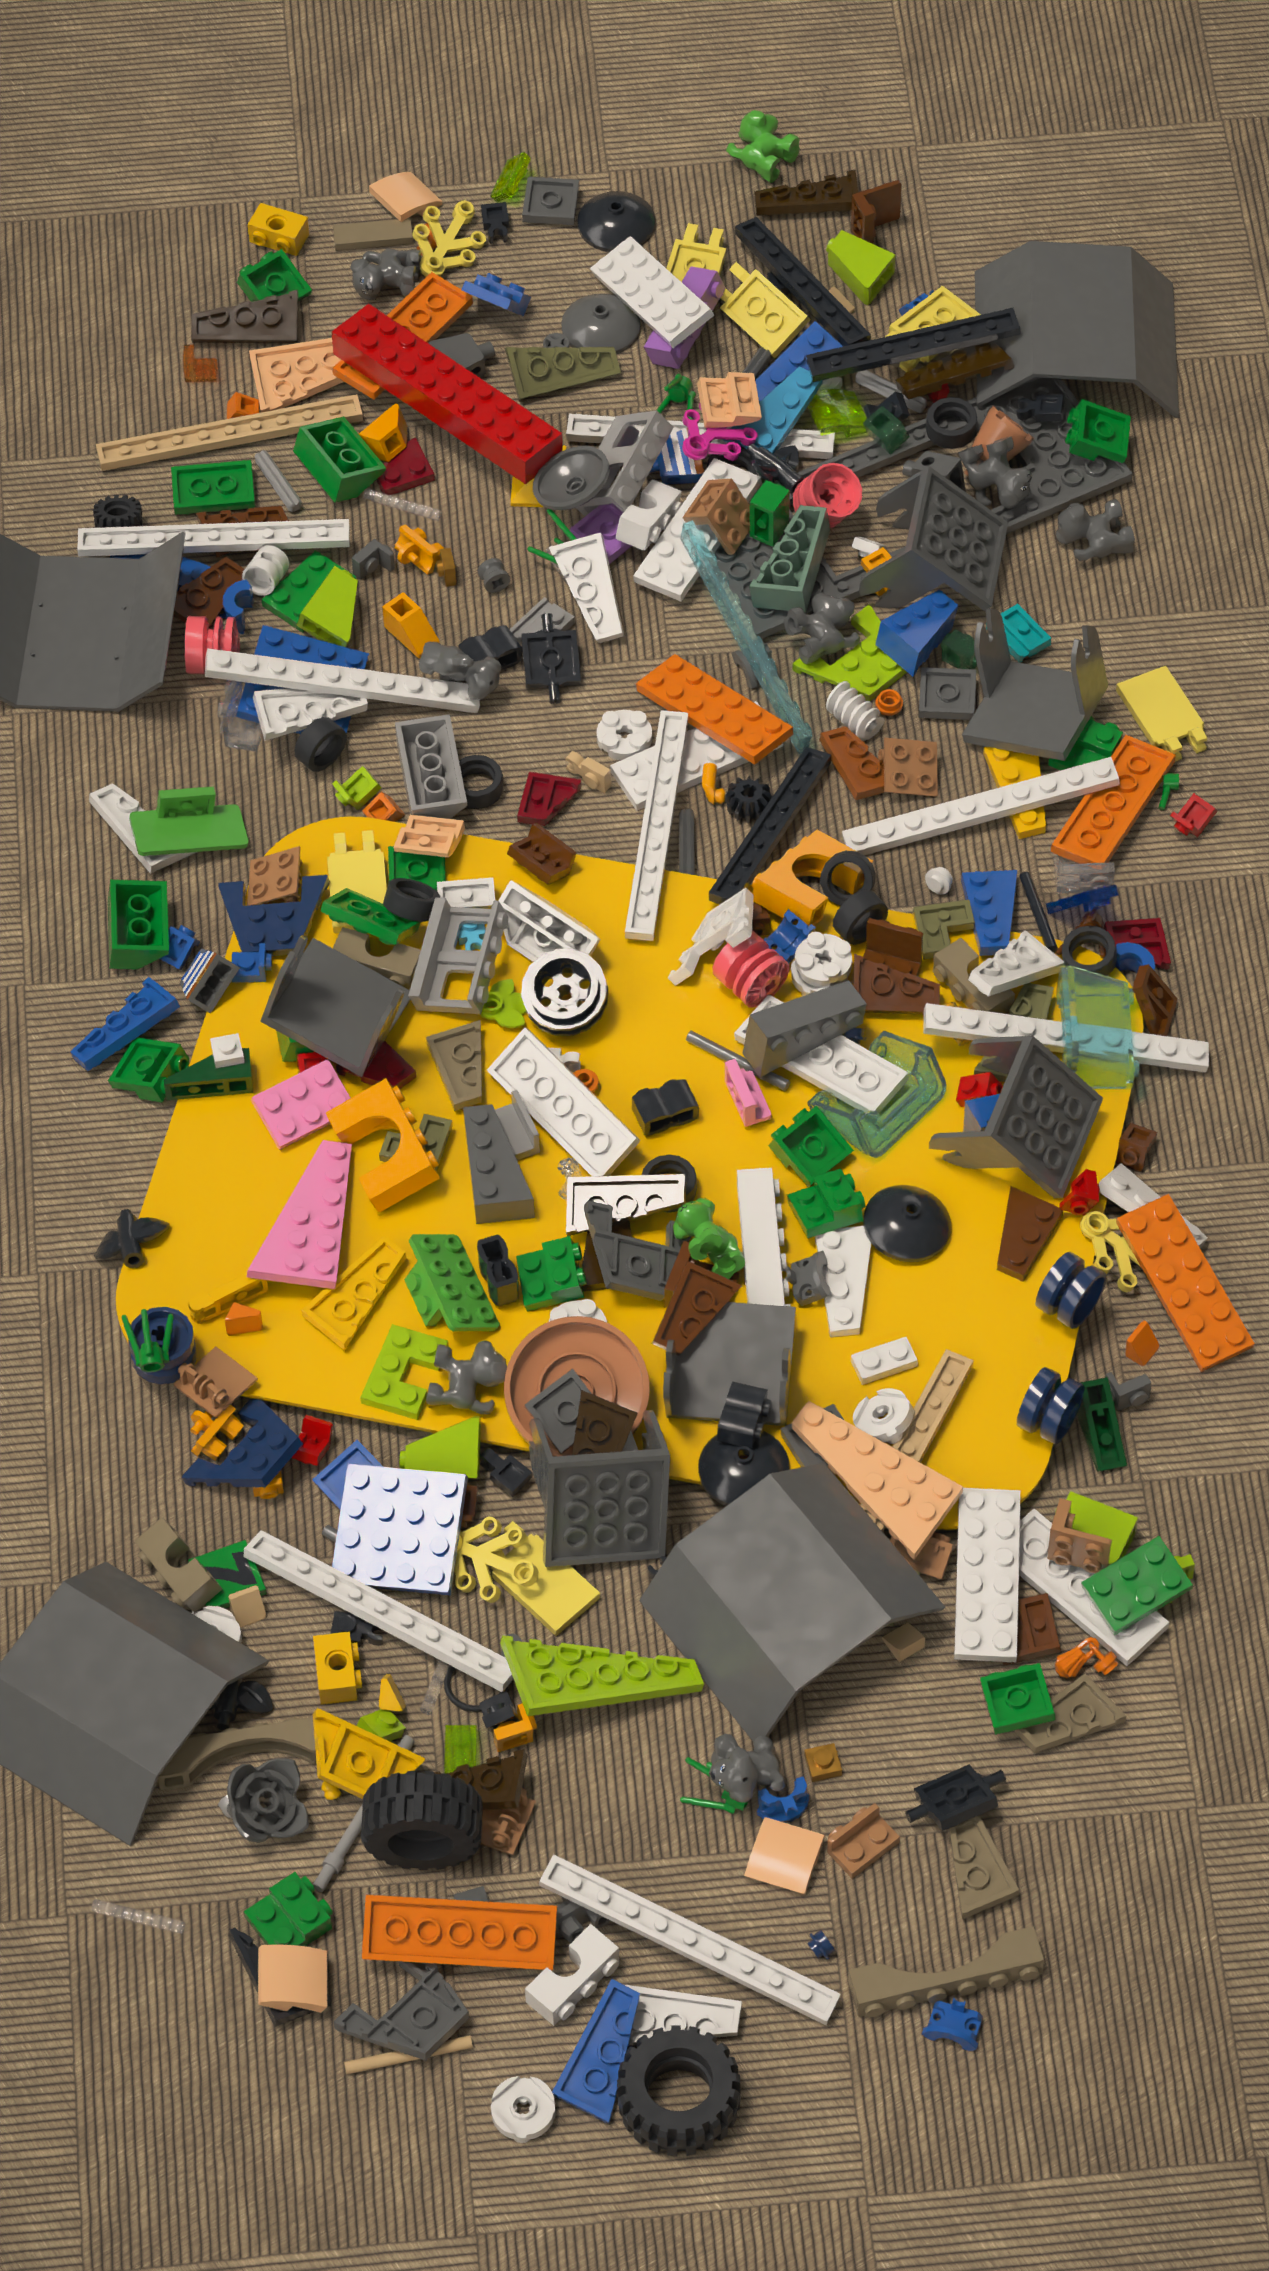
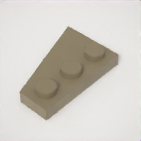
M480 1020L427 1036L426 1044L454 1111L482 1103Z
M1084 1674L1051 1699L1056 1720L1017 1729L1014 1732L1034 1753H1038L1126 1722V1715Z
M980 1816L949 1828L962 1919L1019 1896V1888Z

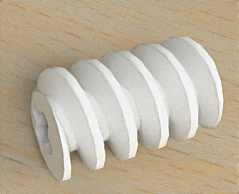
M843 681L829 694L826 709L831 714H834L835 718L840 720L858 738L863 741L869 740L879 732L885 719L884 717H879L880 711L878 708H872L870 701H865V697L862 694L857 695L858 691L855 688H850L848 681Z

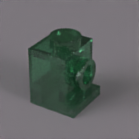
M883 406L862 423L869 436L879 443L890 455L910 438L902 422Z
M956 629L951 634H946L941 643L942 661L957 669H975L977 661L974 650V638Z

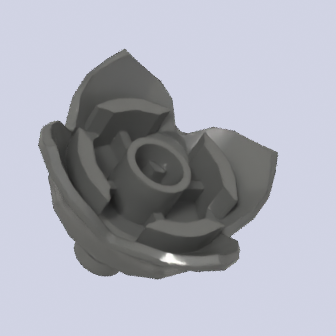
M275 1758L266 1761L259 1767H254L251 1764H242L232 1770L227 1786L229 1800L227 1812L232 1817L233 1823L240 1835L246 1840L260 1843L266 1841L269 1837H293L309 1827L308 1811L305 1805L296 1798V1792L300 1786V1773L295 1760ZM260 1797L265 1798L263 1804L266 1806L265 1808H262L260 1805Z

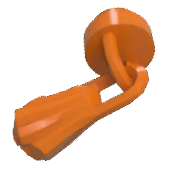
M1089 1637L1074 1649L1057 1656L1055 1669L1060 1677H1076L1086 1661L1095 1654L1099 1660L1093 1667L1098 1673L1102 1672L1105 1676L1119 1663L1115 1660L1117 1656L1112 1651L1103 1655L1099 1651V1642L1096 1638ZM1088 1644L1091 1650L1085 1654L1082 1649Z

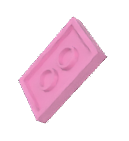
M327 1059L253 1096L251 1102L280 1150L330 1125L331 1123L326 1112L349 1100L350 1096Z

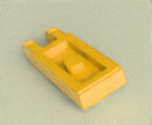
M246 1271L239 1278L227 1284L217 1286L209 1294H197L188 1301L191 1319L200 1324L201 1322L204 1323V1321L229 1311L233 1302L243 1304L267 1292L269 1289L267 1280L248 1278Z

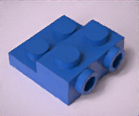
M490 273L486 277L477 274L474 284L468 281L464 282L462 291L521 316H524L531 296L524 294L525 288L514 283H510L509 287L500 284L502 278Z

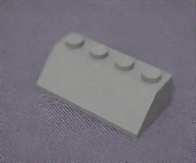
M450 714L395 722L396 742L410 815L451 819L467 806V799Z

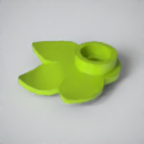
M512 979L499 981L492 986L488 1001L484 1003L480 1015L485 1019H495L503 1027L519 1028L525 1025L522 1015L526 1014L527 1011L521 998V993L514 992V982Z

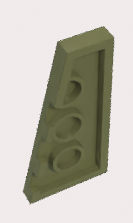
M614 347L505 348L518 400L621 373Z
M1033 983L1024 984L1009 1010V1015L1047 1020L1054 987ZM984 1056L974 1069V1075L991 1072L1000 1082H1005L1008 1074L982 1066L983 1060L996 1056Z

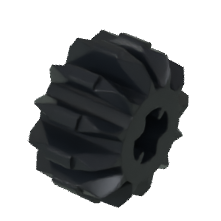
M749 775L747 780H742L738 777L736 783L729 784L728 792L725 795V803L729 814H735L737 821L745 818L747 823H749L752 818L756 820L759 818L773 796L770 793L769 784H763L761 777L754 781Z

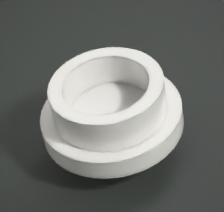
M932 868L925 875L926 884L931 891L943 895L950 890L953 879L950 872L945 868Z

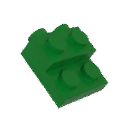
M282 249L275 253L273 251L268 252L254 266L248 264L242 268L237 280V284L251 302L263 300L265 297L272 295L289 294L290 291L298 290L299 302L312 292L308 283Z
M1082 399L1076 408L1070 410L1067 423L1072 424V428L1069 429L1065 439V443L1070 445L1069 453L1092 461L1100 455L1123 463L1127 458L1131 416Z
M1091 716L1066 760L1049 758L1048 766L1061 771L1111 757L1123 739V732L1120 731L1117 725L1110 722L1103 725L1096 722Z
M135 1038L111 1074L108 1082L112 1088L135 1091L139 1099L163 1102L166 1098L164 1079L189 1067V1057L181 1044Z
M817 1105L809 1112L804 1108L792 1118L794 1124L786 1128L785 1125H782L770 1135L773 1141L768 1145L786 1168L789 1166L793 1168L807 1187L814 1183L813 1177L827 1173L854 1151Z
M841 1169L813 1177L814 1186L787 1194L788 1204L807 1238L863 1221L862 1209L866 1207L864 1197L861 1191L854 1192L855 1184L851 1174L844 1175Z
M571 1236L542 1243V1250L516 1256L523 1301L527 1312L584 1297L583 1286L587 1285V1280L583 1267L579 1268L578 1263L579 1260H583L579 1243H573Z
M1040 1663L1022 1665L1017 1669L994 1672L988 1676L980 1677L984 1700L995 1735L1056 1720Z
M293 1872L270 1887V1894L246 1909L244 1917L266 1945L307 1946L332 1929L330 1916L333 1915V1912L324 1899L317 1901L312 1893L315 1892V1888L306 1876L300 1878L296 1872Z

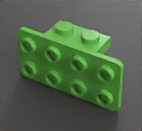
M214 786L159 790L156 810L130 813L129 821L137 852L141 856L246 848L248 846V837L240 808L235 804L214 806L216 797Z
M413 1234L409 1239V1243L416 1256L417 1263L404 1280L425 1326H436L443 1316L448 1328L452 1331H496L500 1324L460 1238L454 1234Z

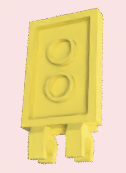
M688 223L684 239H675L666 269L681 282L691 266L715 270L720 276L726 258V248L722 247L724 243V237H722L724 229L713 228L709 245L697 243L699 233H697L698 225Z
M735 262L729 270L742 284L733 294L725 288L721 297L725 303L720 309L761 347L769 350L773 358H776L811 319L759 271L755 269L749 274Z
M941 286L893 322L889 327V334L887 336L981 314L944 286ZM938 354L904 361L899 364V367L907 373L915 368L919 361L923 363L925 361L929 362Z
M1167 666L1117 683L1116 691L1151 745L1156 747L1162 746L1163 750L1176 754L1175 761L1182 759V755L1179 752L1182 751V745L1179 739L1186 737L1196 753L1206 750L1207 746L1204 742L1207 741V736L1203 731L1204 722Z
M373 830L362 831L363 850L347 851L345 833H334L335 853H330V856L327 857L330 897L348 888L383 904L387 890L384 852H381L380 849H375ZM332 920L333 933H340L342 927L355 930L352 925Z
M514 1521L504 1528L505 1533L511 1527H518L523 1530ZM519 1533L514 1534L513 1541L519 1538ZM532 1534L526 1535V1541L521 1547H514L506 1555L502 1549L493 1554L515 1563L520 1560H528L533 1563L539 1572L537 1581L531 1586L524 1587L516 1583L512 1579L511 1574L491 1567L493 1570L492 1578L550 1632L557 1636L600 1599V1592L570 1565L545 1567L543 1562L544 1541L537 1534L535 1536ZM531 1571L526 1572L525 1579L529 1577Z

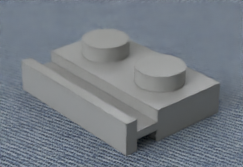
M544 597L511 627L510 631L519 644L522 645V633H535L543 630L542 614L546 613L547 623L548 613L553 614L554 629L562 631L568 630L575 624V617L555 603H549L548 599Z

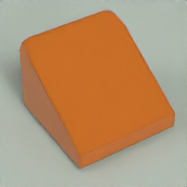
M235 392L227 403V419L259 413L258 399Z
M380 792L362 810L368 818L396 822L405 816L395 801L383 792Z
M233 1302L225 1318L227 1334L235 1335L261 1331L263 1328L261 1311Z
M1145 1320L1141 1321L1127 1339L1125 1352L1126 1357L1141 1366H1145L1159 1349V1343L1148 1322Z

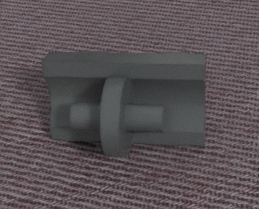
M562 1897L563 1902L557 1905L555 1936L558 1939L563 1936L572 1943L584 1931V1928L581 1926L584 1923L591 1921L595 1928H601L608 1924L610 1920Z

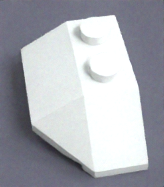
M510 880L498 900L504 911L508 914V926L503 930L507 945L533 962L542 954L556 949H575L591 956L601 940L590 928L548 900Z

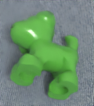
M753 110L744 116L739 131L740 139L751 144L740 149L736 148L734 143H729L726 151L733 158L740 159L749 169L757 171L765 180L773 183L780 174V170L775 168L776 164L780 162L779 158L789 163L794 162L800 151V140L794 134H787L782 139L776 137L773 134L778 127L777 118L771 114H764L761 111Z
M698 1198L696 1201L681 1205L673 1224V1230L676 1239L682 1240L689 1236L695 1237L688 1246L691 1257L695 1260H703L709 1257L714 1264L711 1271L727 1279L731 1278L735 1272L743 1269L745 1258L738 1248L736 1237L728 1233L723 1227L713 1223V1213L715 1211L713 1202L707 1198Z

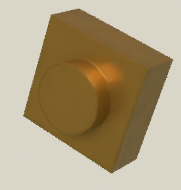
M451 547L440 549L441 560L436 561L438 577H444L446 587L455 586L456 572Z
M834 1743L804 1750L811 1782L842 1776V1768Z

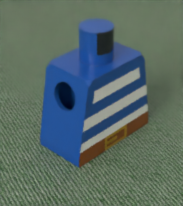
M688 428L669 435L649 472L659 471L661 481L665 485L697 483L704 473L702 459H691L682 450L684 440L689 437Z

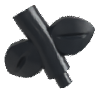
M753 443L747 448L746 452L752 456L750 463L764 480L772 483L778 480L791 493H794L797 485L804 480L796 472L800 463L796 445L783 447L774 453L763 446L758 448Z
M124 1209L120 1212V1217L117 1219V1231H109L104 1236L94 1257L95 1259H108L121 1253L125 1266L137 1268L144 1262L143 1252L139 1243H146L159 1237L170 1228V1223L150 1217L137 1219L131 1210Z
M241 1678L228 1685L210 1709L215 1708L214 1717L218 1720L217 1728L225 1730L230 1728V1722L236 1719L238 1708L248 1713L262 1714L273 1711V1703L268 1691L262 1684L250 1680L242 1682Z

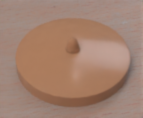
M563 1317L539 1326L529 1333L517 1346L507 1366L504 1396L511 1422L528 1444L529 1441H533L529 1425L533 1417L524 1405L571 1369L577 1373L593 1395L637 1412V1417L631 1429L632 1435L637 1431L648 1405V1372L637 1347L619 1329L609 1323L591 1317ZM546 1436L553 1457L572 1455L573 1446L560 1454Z

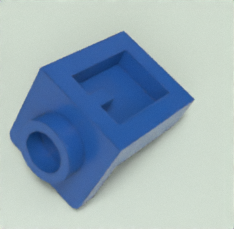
M183 925L179 929L170 926L168 930L169 954L160 959L182 970L195 945L198 946L200 941L194 938L196 932Z
M259 943V952H232V963L240 967L232 982H266L267 971H272V954L266 953L265 943Z

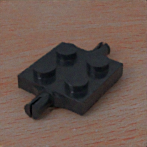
M545 613L541 615L543 630L535 633L521 634L526 689L542 687L548 689L549 703L554 704L555 694L556 704L561 702L559 688L581 685L576 630L562 631L554 629L553 614L548 613L547 623Z
M968 1764L914 1788L916 1799L921 1805L906 1810V1817L912 1823L927 1816L933 1819L942 1831L955 1827L960 1823L999 1807L997 1797L990 1788L1006 1782L1005 1774L1000 1769L988 1776H983Z

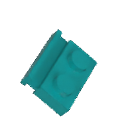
M1019 604L1000 613L1003 619L1009 652L1019 663L1023 662L1025 657L1028 656L1030 658L1051 645V637Z

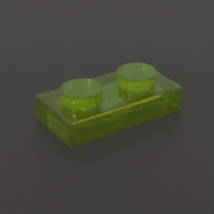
M525 152L507 160L490 195L494 201L500 202L506 198L511 199L518 192L520 180L526 175L528 171L527 166L531 160V157Z
M445 1725L444 1773L453 1772L457 1766L469 1764L470 1767L476 1766L477 1725Z

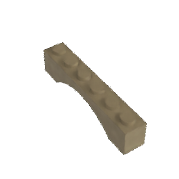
M332 1713V1715L338 1717V1713ZM313 1717L302 1719L288 1718L283 1722L273 1724L258 1723L243 1729L228 1728L213 1734H194L187 1738L158 1778L160 1791L191 1786L201 1775L217 1764L249 1753H283L317 1765Z
M1034 1926L1003 1933L996 1943L983 1955L966 1965L948 1971L915 1973L895 1969L879 1962L849 1969L848 1985L858 2017H877L887 2010L896 2008L906 2010L912 2008L917 2003L925 2001L935 2003L955 1994L969 1995L976 1992L977 1989L984 1987L999 1988L1010 1981L1035 1979L1039 1974H1043L1044 1957Z

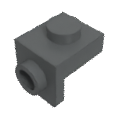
M1112 1372L1105 1374V1377H1108L1113 1403L1117 1411L1130 1406H1139L1150 1398L1151 1381L1146 1374L1122 1384H1118Z

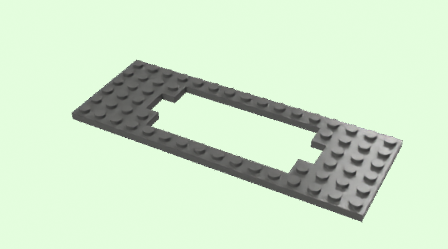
M1034 377L982 406H977V397L967 401L975 408L978 416L976 436L988 411L992 406H995L998 411H1002L1020 425L1025 433H1029L1035 438L1029 446L1016 455L1023 468H1027L1032 474L1029 496L1018 502L1015 507L1006 508L1001 505L991 510L1008 522L1006 534L1062 511L1072 503L1083 502L1132 481L1133 473L1124 462L1120 463L1100 455L1092 461L1069 453L1070 445L1065 443V439L1069 429L1072 428V424L1067 423L1070 410L1076 408L1079 402L1062 379ZM1037 395H1064L1065 404L1062 421L1036 422L1035 416L1027 420H1019L1017 418L1016 410L1019 409L1018 399L1028 398L1031 401H1036ZM946 416L936 422L939 427L946 430H959L968 424L964 419L956 416ZM923 419L797 473L805 479L821 465L838 463L848 467L857 477H860L936 444L928 438L926 419ZM779 481L774 482V484L782 485ZM790 492V506H792L793 493ZM789 509V522H790L794 515L792 514V512H791L790 509ZM749 531L733 555H728L720 544L703 570L751 640L756 642L784 630V618L788 615V611L753 607L749 585L753 579L756 580L759 576L760 568L765 561L768 562L773 554L774 547L750 537ZM785 532L782 534V536L780 537V539L778 540V542L781 541V539H782L783 536L785 535ZM905 547L893 551L889 554L891 555V557H894L897 554L904 551ZM822 557L809 605L804 613L807 615L814 614L811 600L817 593H825L836 598H846L850 601L861 597L859 586L861 578L866 574V571L862 566H858L836 576Z

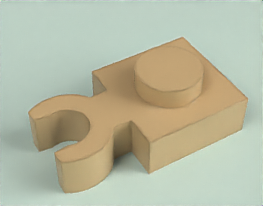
M571 751L566 757V761L570 762L566 769L573 774L581 775L582 781L588 787L596 788L603 793H606L611 787V769L589 757L584 760L580 754Z

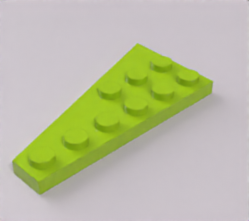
M502 1635L500 1641L527 1716L701 1692L704 1686L695 1659L658 1655L655 1658L639 1657L638 1652L626 1651L624 1655L609 1653L607 1648L568 1643H561L559 1646L544 1645L541 1643V1640L530 1639L528 1643L513 1641L512 1636Z

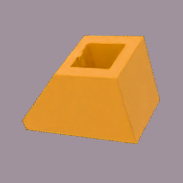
M396 403L359 433L380 460L386 462L394 458L407 445V423L399 404Z
M404 592L382 606L384 627L417 658H421L425 643L429 641L440 643L422 609Z

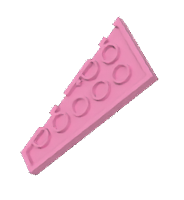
M326 1140L321 1142L248 1268V1278L335 1289L352 1144Z

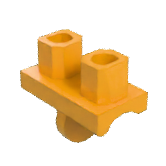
M406 524L400 526V536L394 547L399 551L398 561L404 565L412 562L427 575L433 573L436 561L441 560L440 549L444 547L438 542L429 544L426 541V533L420 528L412 530Z
M230 1405L214 1422L211 1419L213 1416L207 1411L203 1413L195 1410L191 1415L194 1426L190 1431L194 1435H198L201 1430L205 1432L195 1443L196 1445L192 1448L191 1452L197 1457L202 1452L216 1461L227 1447L215 1437L216 1434L221 1431L233 1440L244 1427L239 1419L233 1415L236 1408Z

